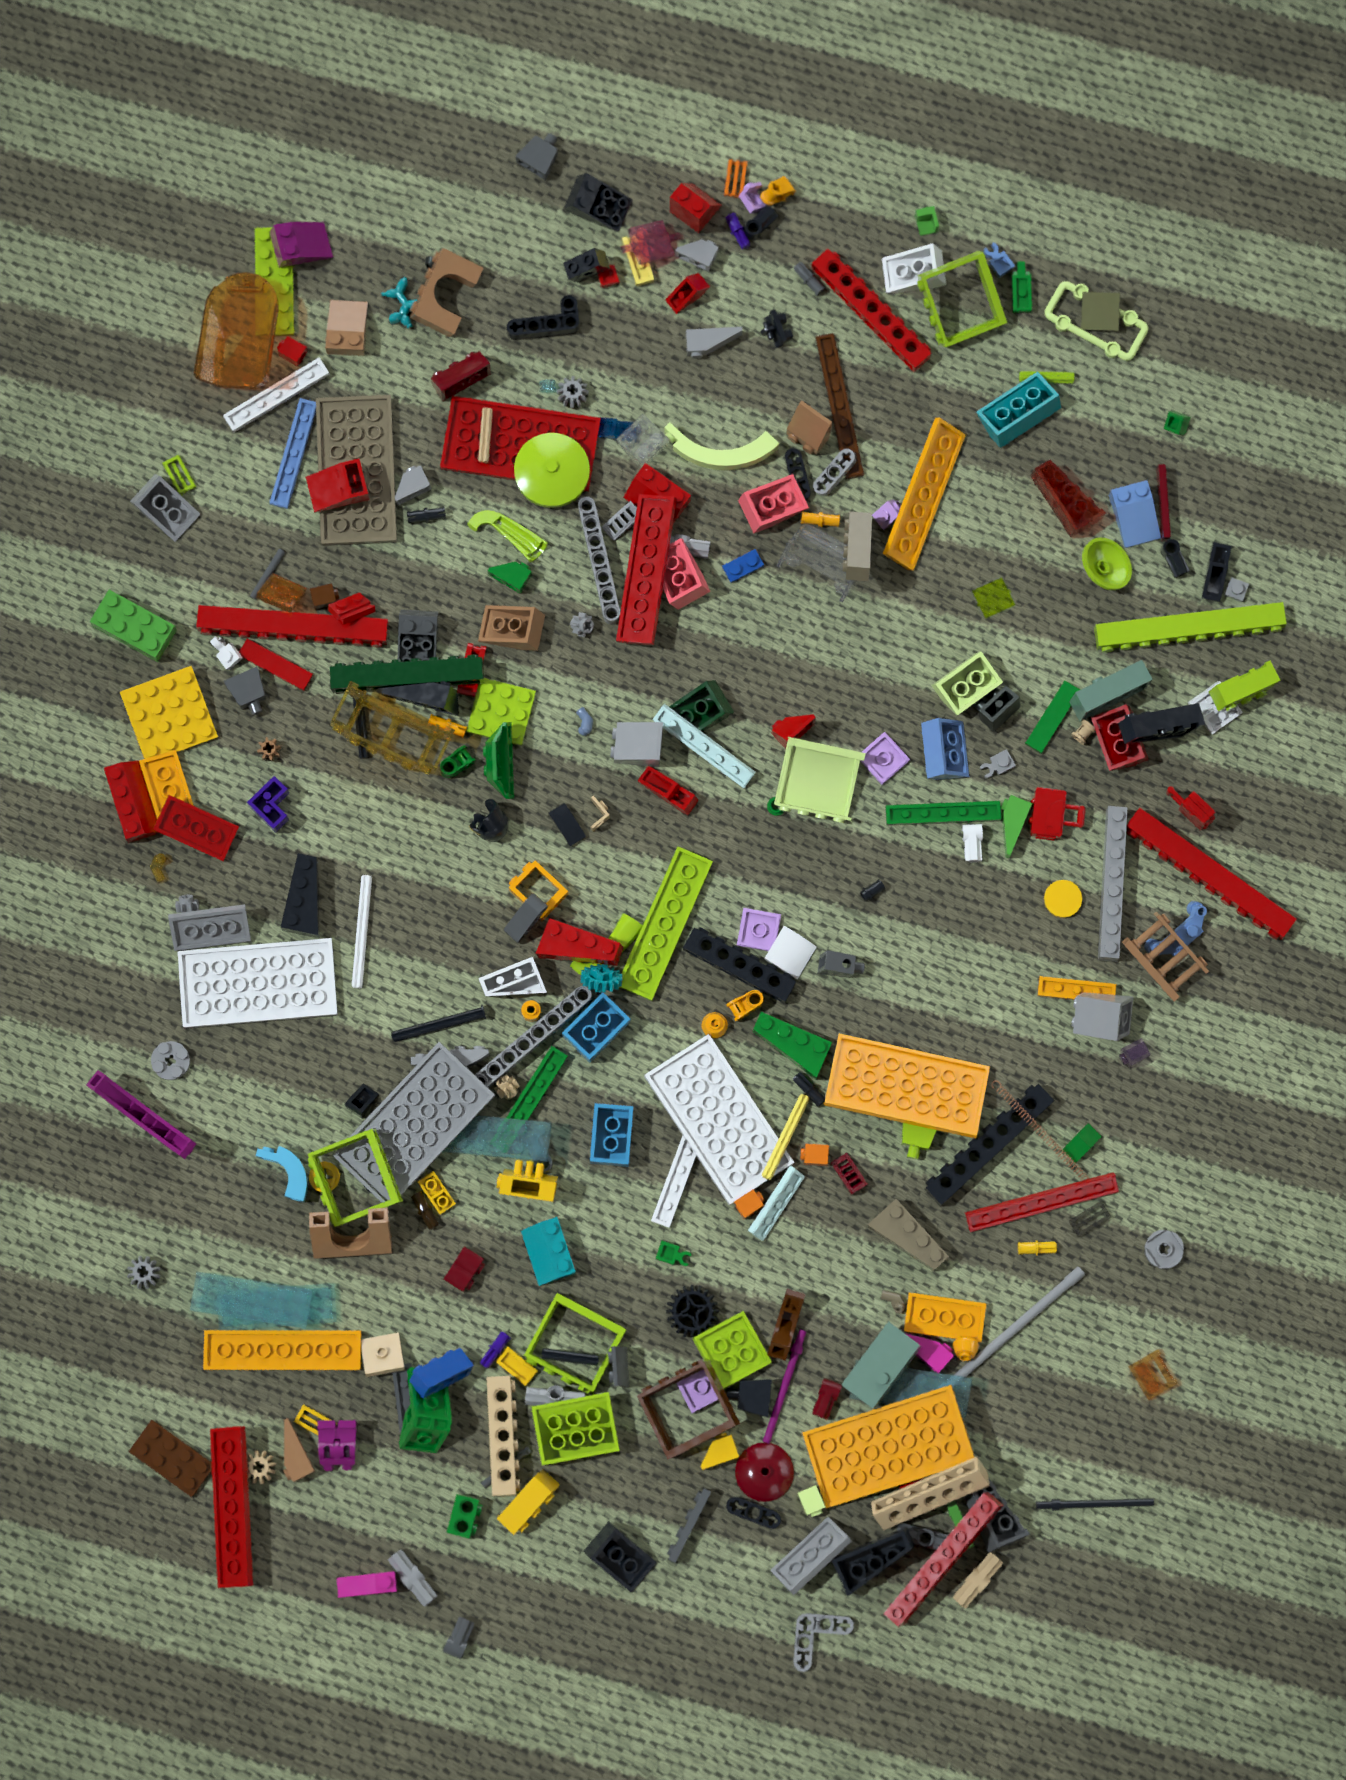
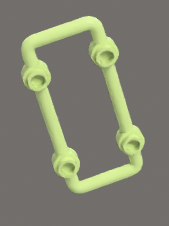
M1068 281L1060 283L1045 309V317L1055 323L1057 330L1061 332L1068 330L1104 349L1106 356L1109 358L1119 357L1125 361L1133 359L1148 333L1147 324L1138 319L1137 313L1132 310L1125 312L1120 309V318H1122L1125 326L1132 327L1135 325L1141 328L1129 352L1125 353L1120 350L1118 343L1113 341L1107 343L1071 324L1068 316L1061 315L1058 317L1052 313L1065 289L1073 292V296L1077 300H1082V292H1088V288L1084 284L1074 285Z

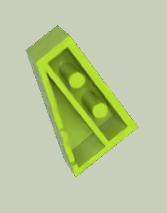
M1268 661L1259 669L1255 670V668L1249 670V673L1241 676L1237 675L1216 685L1209 691V694L1218 712L1225 709L1228 712L1236 708L1237 704L1241 703L1243 706L1251 702L1252 698L1256 697L1257 700L1267 695L1266 692L1281 680L1271 661Z

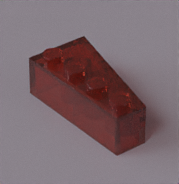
M1051 460L1039 465L1031 473L1030 477L1070 538L1099 522L1105 516L1106 512L1102 508L1100 509L1094 503V500L1087 497L1076 483H1072L1067 478L1068 476Z

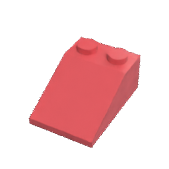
M793 474L744 492L738 499L753 533L770 528L809 508Z
M682 538L669 545L663 590L669 604L678 610L710 592L701 570Z

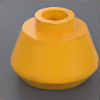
M709 1013L702 1020V1030L705 1035L709 1034L711 1038H719L727 1031L728 1022L721 1013Z
M962 1336L953 1342V1348L956 1356L961 1361H970L979 1350V1343L972 1337Z

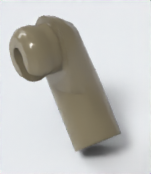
M882 1290L880 1299L890 1301L894 1311L902 1313L905 1310V1303L901 1295Z

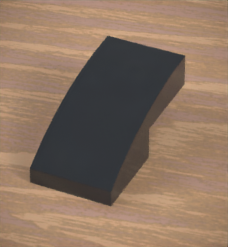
M565 803L548 812L569 846L586 837Z

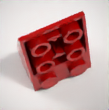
M360 458L341 462L306 476L314 513L370 500Z

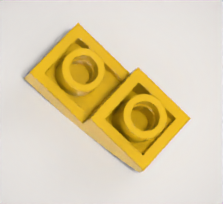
M431 1171L417 1181L439 1214H442L456 1204L434 1171Z

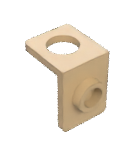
M592 796L591 801L604 815L591 826V830L594 831L606 822L610 815L607 812L608 807L604 802H598Z

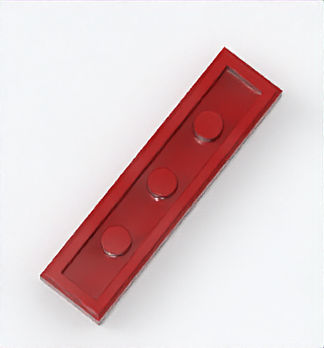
M246 639L239 651L243 659L302 691H305L313 677V674L249 639Z

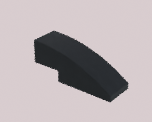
M1212 541L1201 598L1221 601L1232 545Z

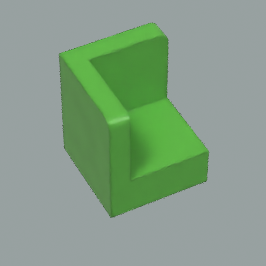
M934 206L917 209L915 218L920 236L937 233L939 223Z

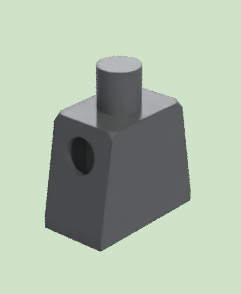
M548 133L544 140L534 136L515 156L516 162L546 180L558 155V149L554 147L558 140L557 137L551 133Z
M257 667L224 680L227 689L241 710L249 707L253 716L263 712L259 702L266 700Z
M827 950L819 956L817 974L849 978L854 973L863 974L865 964L855 962V955ZM842 963H847V968H844Z

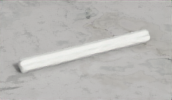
M362 875L352 977V987L358 989L363 986L372 877L369 875Z

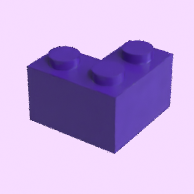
M273 776L247 801V804L275 833L289 821L288 816L277 806L289 794V791Z

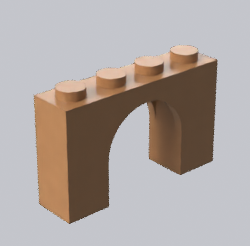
M442 248L439 252L436 251L432 258L434 264L432 268H428L424 278L427 280L424 285L420 286L417 292L419 298L417 302H413L410 308L412 312L410 318L443 335L451 337L455 334L461 317L445 310L437 303L434 296L435 284L441 278H452L464 285L474 287L477 284L483 267Z
M388 1208L368 1209L369 1228L364 1233L356 1236H344L336 1233L331 1227L329 1212L309 1213V1229L314 1259L392 1253Z

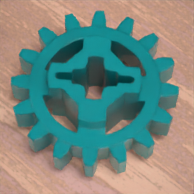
M597 964L596 967L590 965V968L584 967V970L581 971L580 982L583 983L584 987H588V990L595 989V992L606 993V990L613 992V989L618 990L622 986L623 975L620 974V970H614L615 967L608 968V965Z

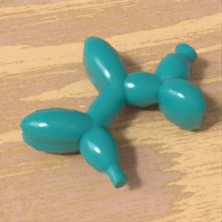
M403 277L398 282L396 289L381 292V296L397 298L402 304L400 311L392 313L389 316V322L397 324L401 321L409 329L413 325L407 314L413 302H417V300L408 301L403 293L407 289L408 280L406 277Z

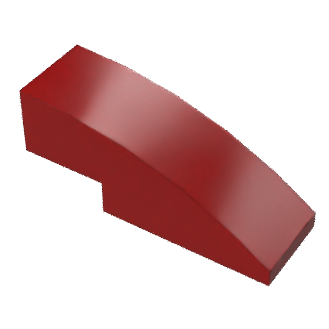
M649 765L637 780L648 790L687 816L699 801L693 793Z

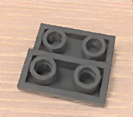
M612 1346V1351H608V1363L613 1364V1371H609L610 1383H614V1387H630L627 1348Z

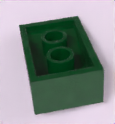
M716 680L705 681L669 706L702 732L734 713Z

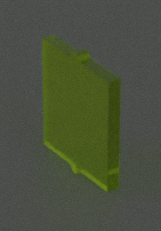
M1002 577L972 590L977 606L980 607L985 619L1015 606L1010 590L1007 589Z

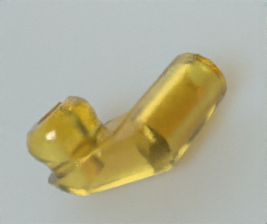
M162 853L155 855L150 865V870L157 883L166 879L162 872L166 856Z

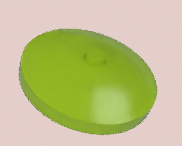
M545 433L530 439L518 452L514 464V475L519 490L529 501L542 507L557 508L570 504L583 493L589 480L590 467L584 449L574 439L559 433Z

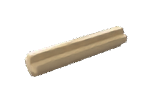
M491 408L482 409L478 457L481 463H488L493 412Z

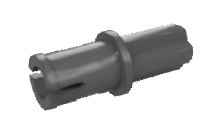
M802 262L795 265L794 271L804 281L803 284H807L816 296L825 290V287L815 277L816 274H812Z

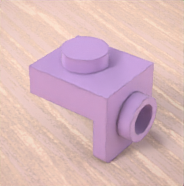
M761 182L748 183L739 195L750 214L760 212L766 206L757 192L762 187Z
M889 500L872 514L883 530L896 520L901 503Z

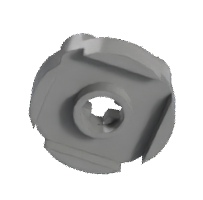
M174 1041L160 1043L151 1056L152 1069L160 1078L165 1080L180 1078L188 1071L190 1066L188 1051L183 1045ZM172 1055L176 1063L168 1066V1062L164 1060Z
M1158 1230L1148 1237L1144 1246L1145 1256L1151 1265L1159 1269H1169L1181 1261L1184 1244L1176 1233L1168 1230ZM1161 1244H1163V1246H1169V1249L1167 1250V1255H1165V1253L1161 1254L1159 1252V1250L1161 1249Z

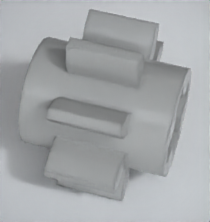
M579 612V617L573 616L570 623L573 629L572 633L585 637V633H591L594 626L591 620L592 616Z
M193 895L179 896V901H175L176 913L199 910L198 899H193Z

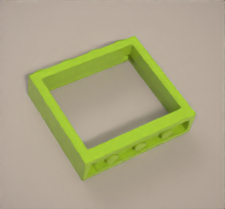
M974 252L917 275L919 280L917 281L918 289L920 292H923L925 297L923 304L926 309H929L931 315L929 316V321L932 327L935 326L937 332L935 339L941 346L946 348L1007 323L983 252ZM975 261L994 318L946 337L926 279Z
M376 1128L308 1153V1166L311 1170H314V1182L317 1188L320 1187L323 1194L320 1196L324 1206H327L331 1224H334L335 1227L367 1216L368 1209L387 1208L403 1202ZM368 1138L390 1200L341 1218L319 1157Z
M556 1293L524 1357L527 1358L526 1362L535 1367L537 1364L545 1367L543 1369L544 1372L552 1376L555 1373L562 1376L560 1380L569 1385L572 1382L579 1385L578 1389L586 1394L589 1391L594 1393L609 1364L608 1353L591 1384L532 1353L558 1304L617 1334L611 1347L619 1345L626 1329Z

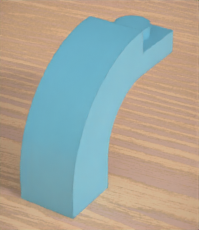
M278 1146L277 1153H274V1149L263 1147V1150L257 1149V1158L278 1163L286 1169L288 1185L285 1197L305 1203L308 1192V1178L300 1160L292 1152Z

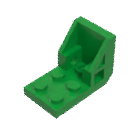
M409 1367L407 1376L410 1405L405 1412L399 1439V1449L437 1453L448 1436L452 1423L448 1386L422 1398L409 1381L413 1374L412 1371L415 1369L414 1367Z

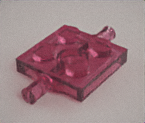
M663 220L631 227L627 230L630 244L622 245L621 252L633 251L639 265L671 258L674 256L671 242L680 240V236H678L680 234L679 232L668 234Z

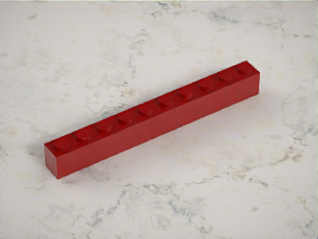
M198 605L196 623L197 630L201 631L203 635H212V632H215L225 637H229L231 634H239L238 636L242 638H250V635H256L259 639H269L270 636L276 637L277 640L281 641L295 638V641L306 642L307 639H311L315 643L321 644L326 643V641H333L337 645L352 642L354 646H363L366 643L376 648L387 645L389 627L388 619L362 617L343 625L341 620L328 614Z
M1140 807L1126 825V834L1133 839H1140L1146 849H1154L1158 852L1159 858L1166 862L1168 860L1174 864L1173 867L1181 873L1185 871L1190 875V880L1196 884L1200 882L1206 886L1204 889L1212 895L1217 894L1220 896L1221 902L1225 905H1232L1237 908L1236 912L1242 917L1248 916L1253 920L1252 923L1260 929L1263 927L1268 930L1267 934L1273 939L1277 940L1279 938L1282 940L1297 920Z

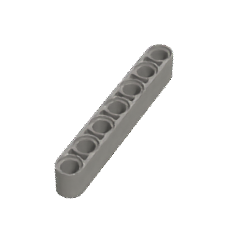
M583 497L578 503L579 515L603 619L607 624L614 625L619 622L620 609L597 509L592 498ZM589 504L592 508L589 511H585L582 509V506ZM594 522L596 526L589 529L586 527V524ZM592 540H598L600 544L594 547L590 544V542ZM596 558H603L604 563L596 564L594 560ZM605 575L608 577V581L600 582L598 578ZM609 593L613 597L611 600H604L603 595ZM614 611L617 616L615 618H608L607 613Z

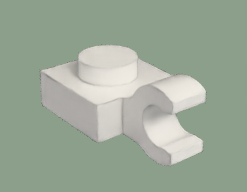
M215 636L210 641L220 651L216 656L226 670H231L243 658L232 643L226 644L222 637L217 638Z

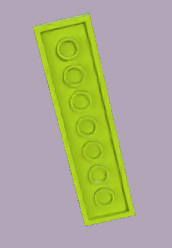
M679 846L677 847L622 971V986L619 988L647 1000H653L713 861Z

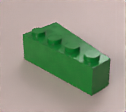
M763 1012L760 1013L753 1028V1033L796 1064L813 1079H817L832 1042Z

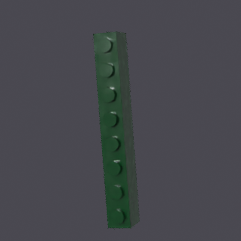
M468 655L467 658L450 656L448 659L431 657L429 660L424 661L420 658H413L408 662L396 659L392 660L391 663H384V661H373L372 664L355 662L353 665L336 663L334 666H330V689L332 693L375 691L378 688L432 682L440 684L441 681L448 682L452 686L484 684L483 659L478 655Z

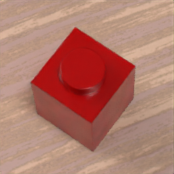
M289 336L285 340L282 339L277 347L279 356L299 367L308 353L305 345Z

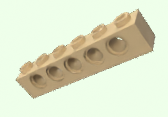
M511 1376L487 1377L493 1497L517 1496V1491H520V1479H516V1471H519V1459H515V1451H518V1439L514 1440V1432H517V1420H513V1412H516L517 1408L516 1400H512V1392H516L515 1380L511 1381ZM505 1392L507 1399L504 1402L497 1401L498 1393ZM503 1411L507 1412L508 1419L504 1422L499 1421L497 1418L498 1414ZM502 1431L509 1433L507 1441L499 1440L498 1436ZM508 1451L510 1458L507 1461H501L499 1458L501 1452ZM503 1471L511 1473V1478L508 1481L501 1480L500 1475Z
M978 1457L972 1458L872 1501L873 1517L881 1528L886 1530L989 1486L988 1472Z

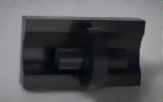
M771 310L770 314L764 318V329L760 333L762 336H768L769 340H773L775 348H779L793 338V333L790 329L783 330L782 325H785L787 322L785 313H777L776 310Z

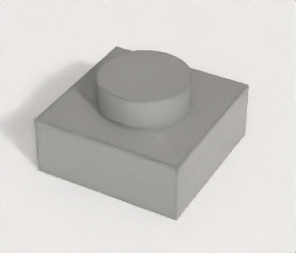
M1231 577L1224 596L1243 602L1249 584Z

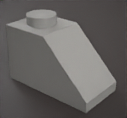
M701 239L677 247L675 257L709 272L718 254L719 247L710 240L704 241Z
M421 465L418 467L412 466L403 473L395 495L397 506L431 490L430 483Z

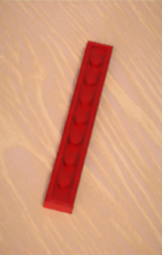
M1112 1172L965 1212L969 1232L1117 1193L1119 1189L1116 1175Z

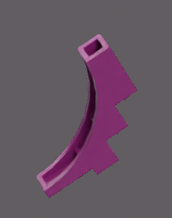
M99 1070L96 1071L86 1084L87 1087L183 1159L192 1153L196 1145L193 1140L170 1125Z

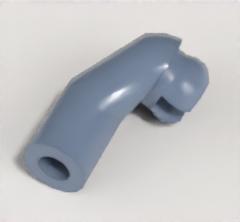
M582 707L576 712L582 720L578 732L580 735L586 736L587 733L589 734L592 731L593 719L585 708Z

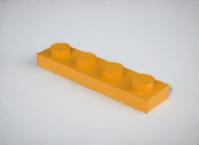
M1039 976L1037 996L1075 1000L1077 995L1083 992L1116 994V984Z

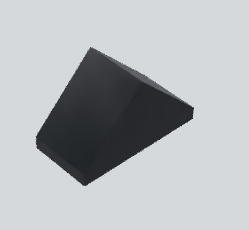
M363 1083L344 1105L362 1119L379 1094Z

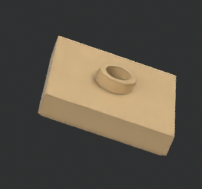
M399 1332L361 1339L366 1377L405 1370Z

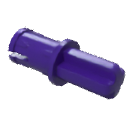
M736 213L727 215L725 220L732 231L731 235L736 237L741 249H746L750 246V242L744 233V226L740 224Z
M501 1331L495 1341L488 1346L490 1349L482 1358L480 1364L488 1369L498 1354H502L503 1348L511 1338Z

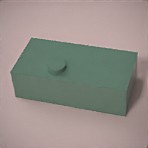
M1140 660L1108 677L1103 678L1101 676L1092 681L1093 684L1075 692L1069 702L1081 722L1145 690L1153 679L1144 662Z
M888 1321L841 1385L871 1408L876 1409L922 1346Z

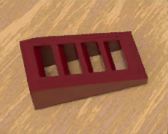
M848 1153L830 1162L850 1195L855 1194L868 1185ZM844 1160L848 1161L847 1164L838 1168V1164H840ZM851 1166L852 1170L843 1175L841 1171ZM855 1172L856 1176L847 1181L846 1177ZM858 1179L860 1180V1183L851 1187V1183Z

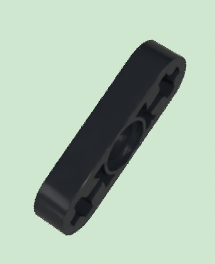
M790 448L785 453L788 475H792L794 471L802 472L803 477L796 481L798 484L805 482V484H802V489L807 491L804 497L807 501L811 490L802 454L798 449ZM791 453H794L795 456L798 455L796 464H801V466L790 468V466H793L792 459H788Z
M732 1497L726 1503V1509L732 1515L769 1529H775L780 1525L781 1517L773 1510L739 1497ZM737 1500L739 1501L738 1505L744 1507V1503L748 1504L745 1509V1515H741L742 1510L736 1509L735 1512L732 1511V1507L729 1506L730 1502L734 1503ZM751 1507H756L759 1510V1516L755 1519L748 1516V1510ZM762 1510L767 1511L765 1516L771 1517L774 1514L775 1519L778 1520L777 1523H773L770 1526L768 1525V1520L763 1519V1523L759 1522L762 1517Z

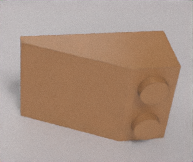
M330 300L325 346L327 354L364 356L368 302Z
M801 400L786 431L787 438L795 444L798 442L803 445V450L808 454L814 453L817 455L830 438L832 422Z
M485 605L478 641L513 649L538 651L545 614L535 607Z

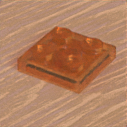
M272 573L258 591L256 598L291 613L305 595L307 588Z

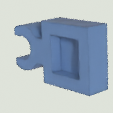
M992 243L994 251L989 252L985 248L984 255L991 258L988 264L998 278L1014 269L1015 265L1004 251L999 254L997 244Z

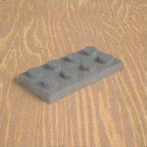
M245 904L168 914L174 951L251 941Z
M827 1517L770 1571L795 1595L851 1542V1539Z

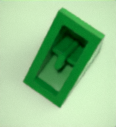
M1087 1123L1061 1151L1066 1152V1156L1071 1157V1160L1077 1163L1102 1136Z

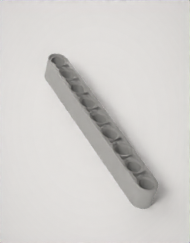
M584 986L575 989L477 1072L475 1076L478 1079H483L485 1085L490 1088L500 1077L508 1073L587 1006L592 998L591 991ZM580 992L588 994V998L584 1001L579 1000L577 996ZM571 1004L574 1007L573 1011L565 1013L563 1011L564 1005ZM553 1016L559 1019L558 1024L554 1026L548 1023L549 1018ZM542 1029L544 1031L543 1037L536 1038L533 1035L534 1031ZM523 1041L528 1042L530 1045L524 1051L519 1049V1044ZM507 1054L514 1055L515 1059L512 1063L504 1061V1057ZM493 1066L500 1069L499 1074L491 1075L489 1073L490 1068Z

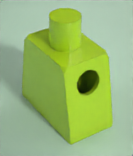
M902 1123L901 1145L909 1146L907 1157L918 1160L920 1149L929 1150L937 1130Z

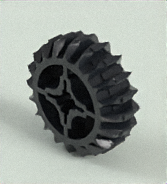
M691 1285V1291H687V1287L683 1286L684 1293H681L679 1289L676 1290L678 1297L674 1295L670 1297L675 1302L667 1303L669 1307H672V1309L666 1310L667 1314H672L667 1320L675 1321L671 1328L678 1326L679 1328L676 1333L679 1334L681 1330H684L683 1337H686L687 1333L691 1332V1338H694V1332H698L699 1335L702 1333L701 1330H708V1325L711 1328L715 1326L710 1321L718 1320L716 1316H713V1313H719L718 1309H713L718 1303L710 1302L714 1295L707 1297L708 1289L701 1293L702 1286H699L697 1291H694V1285ZM691 1295L702 1298L707 1304L695 1305ZM685 1297L687 1308L676 1314L678 1303ZM689 1302L691 1303V1306H694V1308L696 1307L697 1309H699L695 1314L696 1321L694 1319V1316L692 1317L691 1314L689 1316L687 1313L690 1309ZM709 1309L707 1320L700 1325L698 1315ZM690 1318L694 1327H687L678 1319Z

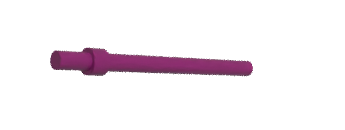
M799 1329L795 1344H792L790 1350L792 1353L763 1442L769 1444L771 1442L799 1354H802L804 1348L802 1345L807 1333L804 1330Z

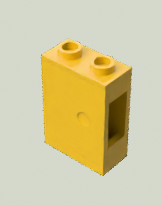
M516 1160L514 1170L504 1168L503 1173H499L496 1188H500L499 1194L554 1201L558 1176L543 1174V1163H537L536 1171L533 1173V1161L527 1160L525 1171H522L523 1161Z

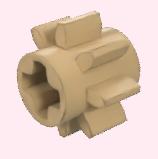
M504 1075L496 1081L497 1086L494 1090L501 1099L504 1097L505 1099H512L517 1095V1088L520 1086L513 1076L509 1078V1076Z

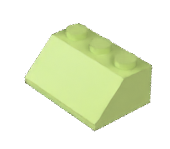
M980 651L931 686L940 699L956 715H959L1003 682Z

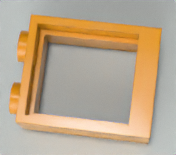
M535 860L533 863L528 862L523 867V873L519 877L516 875L512 878L508 888L516 898L524 903L527 898L517 887L535 869L558 890L546 903L548 908L539 918L543 921L569 893Z

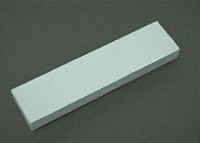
M790 1166L748 1230L761 1241H764L805 1177L794 1167Z

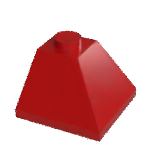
M814 714L785 717L782 721L779 719L772 725L771 734L786 749L788 737L801 738L814 726L816 717Z

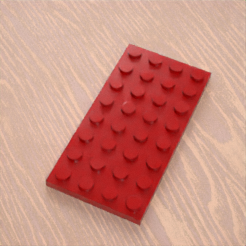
M452 395L440 469L515 480L514 464L517 454L523 445L538 435L559 433L574 439L584 449L590 467L589 480L584 491L589 492L601 418ZM483 408H491L493 411L488 463H481L478 460Z

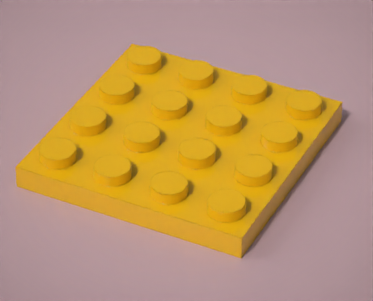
M192 666L120 691L144 759L174 750L180 752L218 738Z

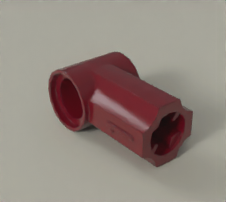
M824 1378L812 1414L828 1420L842 1385Z

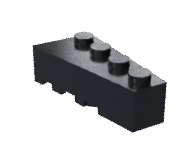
M298 853L281 929L285 932L320 939L318 859L314 856Z

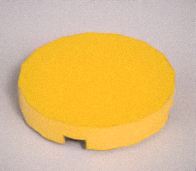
M1055 881L1045 891V907L1055 917H1071L1081 907V891L1071 881Z

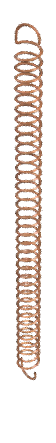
M993 1081V1082H992V1088H994V1087H993V1083H994V1082H998V1083L1001 1085V1083H1000L999 1081ZM1005 1091L1004 1094L1008 1093L1006 1097L1010 1096V1098L1006 1102H1008L1011 1098H1013V1100L1009 1103V1105L1013 1101H1015V1103L1011 1106L1013 1107L1015 1104H1017L1016 1100H1014V1097H1011V1095H1009V1092ZM1018 1103V1105L1014 1108V1110H1015L1018 1106H1020L1019 1110L1022 1109V1108H1021V1105H1019V1103ZM1032 1120L1031 1123L1035 1122V1124L1031 1128H1033L1038 1123ZM1037 1126L1033 1131L1040 1127V1129L1036 1132L1038 1133L1040 1130H1042L1041 1126ZM1043 1129V1131L1038 1135V1136H1040L1043 1132H1045V1134L1041 1137V1139H1042L1045 1135H1047V1134H1046V1131H1044V1129ZM1062 1151L1061 1154L1065 1153V1155L1061 1159H1063L1066 1156V1152ZM1067 1156V1158H1066L1063 1162H1065L1068 1158H1070V1160L1066 1163V1165H1067L1070 1161H1072V1163H1071L1068 1167H1070L1073 1163H1075V1165L1071 1168V1170H1072L1075 1166H1077V1168L1073 1171V1172H1075L1077 1169H1079V1168H1078V1165H1076V1162H1073V1160H1071V1157H1068V1156ZM1080 1168V1170L1076 1173V1175H1077L1080 1171H1082V1173L1078 1176V1178H1079L1082 1174H1084V1173H1083V1170H1081V1168Z

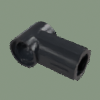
M766 205L753 219L747 221L744 233L748 240H757L778 218L776 211L771 206ZM753 227L756 228L758 231L752 233L748 229Z
M1175 539L1165 541L1160 551L1162 556L1165 557L1173 577L1177 578L1188 573L1190 570L1180 551L1178 541ZM1166 546H1173L1174 553L1167 552Z

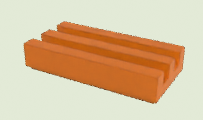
M729 159L724 196L740 198L739 195L744 190L747 161L740 162V160L732 161L733 159ZM732 165H735L732 193H729ZM739 166H743L739 194H737L736 187Z

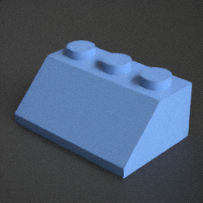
M936 718L921 723L927 779L943 780L969 777L963 721Z

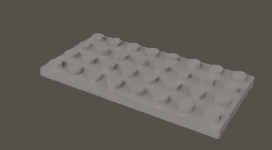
M438 1042L350 1137L376 1128L399 1192L402 1195L496 1095L442 1043ZM368 1138L336 1150L333 1156L380 1202L383 1203L390 1200Z

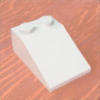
M929 244L882 258L886 293L919 291L917 275L944 265L942 250L934 244ZM945 272L926 279L929 289L946 285Z

